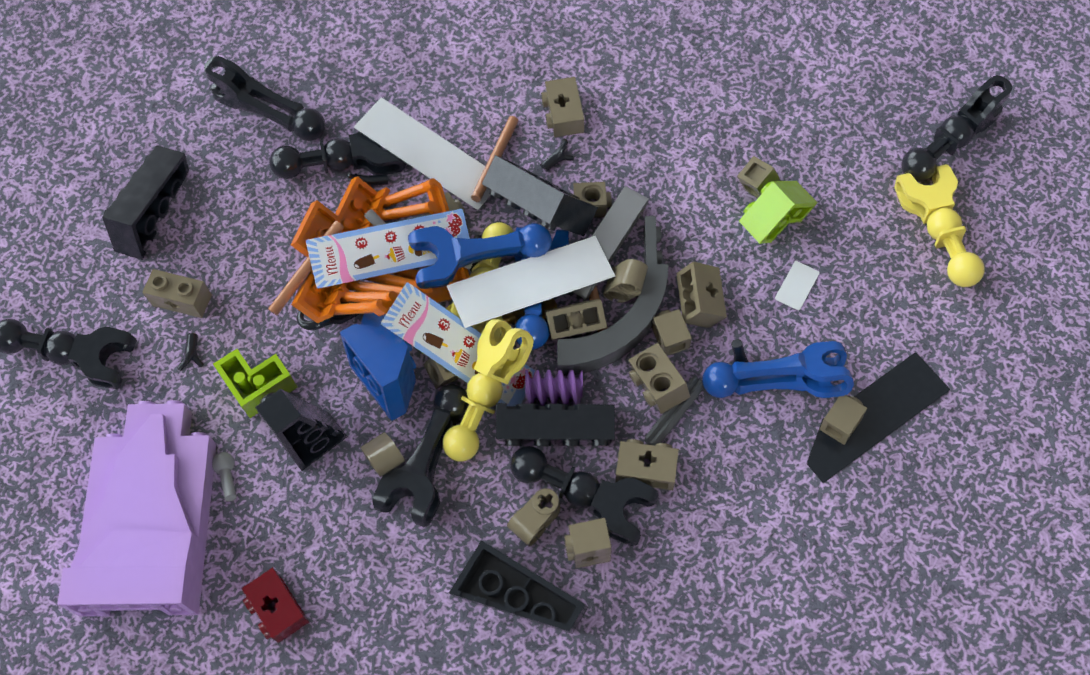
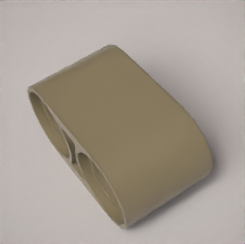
M628 259L612 268L615 277L607 279L603 293L605 298L611 301L617 299L619 303H624L641 294L648 266L645 263L635 259Z
M385 432L360 447L379 477L405 462L399 449Z

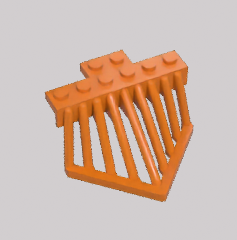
M356 176L351 179L335 213L318 200L310 204L291 246L308 257L306 240L323 237L334 221H338L344 226L340 233L372 227L373 225L364 217L370 209H373L383 221L426 213L437 214L447 212L449 208L442 185L436 179L431 178L418 185L388 195L390 192L389 188L385 187L377 192ZM424 193H428L430 200L421 204L389 210L383 209ZM464 267L458 269L454 280L449 284L469 278L468 269ZM415 269L364 279L377 283L357 280L323 288L316 287L313 270H311L300 285L291 305L316 323H320L334 315L375 313L379 317L384 316L407 282L437 303L451 301L452 297L447 286L430 289L419 288L415 280L419 270ZM341 302H354L349 304H341Z

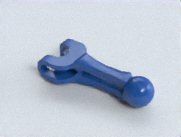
M531 223L524 226L520 231L479 239L454 238L446 229L439 226H431L412 231L408 235V242L412 249L416 251H431L438 259L434 265L420 269L415 278L416 285L419 288L430 289L448 285L454 280L458 269L475 262L505 256H520L521 254L528 258L543 256L550 250L552 238L546 227L537 223Z
M516 227V231H520L523 227ZM556 230L549 251L569 245V231ZM523 254L514 256L515 262L528 258ZM543 302L525 307V315L514 326V328L524 329L531 334L534 341L532 350L541 348L549 338V326L545 319L542 318ZM522 337L516 340L520 346L522 345Z
M837 341L816 342L807 346L802 353L769 361H735L732 365L726 362H715L706 368L702 377L705 390L716 398H726L734 392L741 395L752 391L771 389L807 391L816 397L831 398L849 394L854 386L852 374L846 367H843L847 358L845 347ZM830 353L838 354L833 358H826ZM844 380L841 384H833L831 381Z

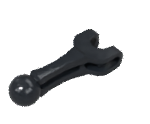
M214 56L205 63L204 70L206 76L214 83L211 91L216 101L233 109L240 108L264 116L281 125L289 132L294 131L300 139L305 141L316 140L323 134L325 120L316 109L304 108L301 103L291 101L273 92L255 78L249 77L237 64L223 57ZM215 67H223L225 69V74L220 75L216 72H213L212 69ZM256 98L261 99V100H263V101H266V102H268V103H270V104H273V105H275V106L281 108L282 110H284V111L290 113V114L293 115L294 117H292V116H290V115H287V114H285V113H282V112H280V111H278V110H276V109H274V108H272V107H270V106H268V105L262 103L261 101L257 100Z
M449 384L437 391L434 397V410L430 423L417 449L403 467L392 469L381 477L372 500L375 510L388 513L392 511L399 499L406 496L414 497L411 517L414 523L421 527L429 526L440 505V496L433 485V479L440 454L443 450V437L448 429L456 425V420L464 417L469 406L468 403L461 400L462 396L468 398L464 388L455 384Z

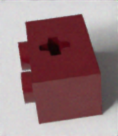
M273 567L241 588L246 595V598L242 601L252 615L257 613L262 621L258 624V627L267 640L272 638L277 643H280L309 623V620L284 580ZM274 601L277 610L272 613L269 604Z

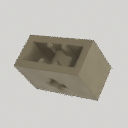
M569 77L545 81V92H541L543 108L548 107L549 113L545 114L547 129L553 130L554 137L584 133V115L576 78Z
M692 262L676 273L682 317L686 324L710 328L727 318L719 267Z
M152 269L142 292L152 306L203 318L212 296L204 281Z
M600 299L544 310L546 322L549 326V335L552 340L607 328Z
M629 439L626 442L620 441L615 482L625 478H635L653 488L673 491L679 449L673 448V446L666 443H657L654 446L646 445L644 442L636 439ZM645 459L650 460V467L644 466Z
M605 518L569 525V535L564 536L568 561L574 560L575 568L611 562L612 547Z

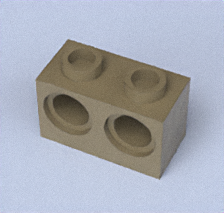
M658 343L628 359L632 371L628 372L636 387L640 385L645 391L642 394L650 407L655 405L660 414L690 398L685 380ZM668 388L666 391L660 392V390Z

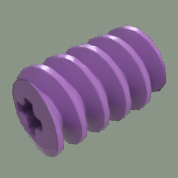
M525 370V398L531 404H534L536 398H538L541 406L545 405L547 398H550L552 404H557L559 398L562 399L563 404H568L570 398H573L574 404H579L581 398H583V370L580 371L578 378H576L573 370H569L567 378H564L562 370H558L555 378H553L550 370L546 371L544 378L541 377L539 370H535L533 378H530L528 370Z

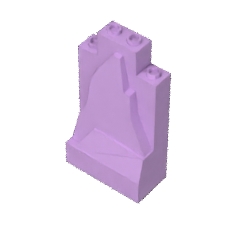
M170 400L166 404H155L151 401H140L138 404H128L124 435L107 434L106 437H95L79 547L70 568H63L57 605L80 617L110 616V611L161 610L167 615H199L214 474L212 460L216 454L217 444L206 433L193 432L190 436L192 412L183 402Z

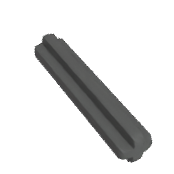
M692 377L688 381L687 387L690 398L662 414L645 436V442L648 445L655 446L657 443L663 442L704 389L701 380Z

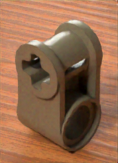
M540 489L511 517L507 527L527 546H532L543 535L546 528L558 517L561 509L558 495L551 489ZM551 501L552 508L544 507L542 509L541 502L549 503Z

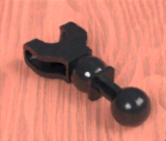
M999 75L987 80L976 90L967 103L959 109L957 115L945 119L941 126L937 128L933 137L934 142L927 148H914L905 154L901 164L903 173L912 174L917 182L929 179L936 171L937 159L945 152L953 156L957 149L968 145L977 133L986 130L999 118L1003 110L1002 104L1011 93V82ZM999 86L1002 87L1003 92L994 97L990 93V88Z
M360 131L350 134L349 141L344 138H334L324 145L323 140H319L320 150L299 152L292 146H280L272 152L269 159L272 172L282 179L296 177L304 167L323 164L325 173H329L328 167L333 170L342 171L354 164L355 170L365 169L373 175L394 174L402 172L406 167L405 161L390 151L382 149L381 145Z
M0 320V352L13 354L23 348L36 350L44 361H51L57 365H68L71 363L74 368L80 369L94 386L120 388L123 379L116 370L106 367V360L115 352H132L137 343V339L131 333L111 327H102L87 335H75L68 331L53 332L51 328H46L44 334L40 335L28 332L24 324L18 320Z
M524 446L518 449L510 461L511 472L518 481L531 484L542 480L561 489L559 498L562 499L565 495L568 502L574 507H590L589 512L597 516L598 519L605 518L609 537L629 546L639 544L641 533L637 527L625 519L623 514L624 507L632 503L650 507L657 503L659 493L655 488L635 478H625L614 483L602 480L600 484L598 479L590 472H575L576 467L574 466L571 467L569 473H566L549 465L545 454L533 446Z

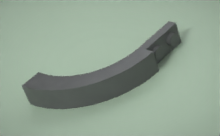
M645 216L644 263L648 266L642 292L637 301L623 318L603 331L581 338L558 339L557 372L562 370L563 375L567 376L569 370H573L574 374L577 375L580 374L581 370H583V373H587L614 363L634 349L652 328L653 318L659 314L663 304L668 279V264H662V250H657V243H661V226H656V216Z

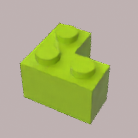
M771 181L761 189L760 197L744 209V215L739 222L759 244L771 243L789 223L801 222L818 202L797 181Z
M238 349L213 363L249 418L259 413L255 407L260 404V401L266 395L275 393L279 389L290 393L298 388L277 354H274L253 369L250 368Z

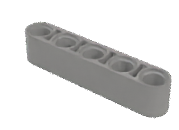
M627 186L623 188L592 235V237L596 236L609 264L640 218V213L645 210L649 202V198ZM597 283L572 292L587 300Z

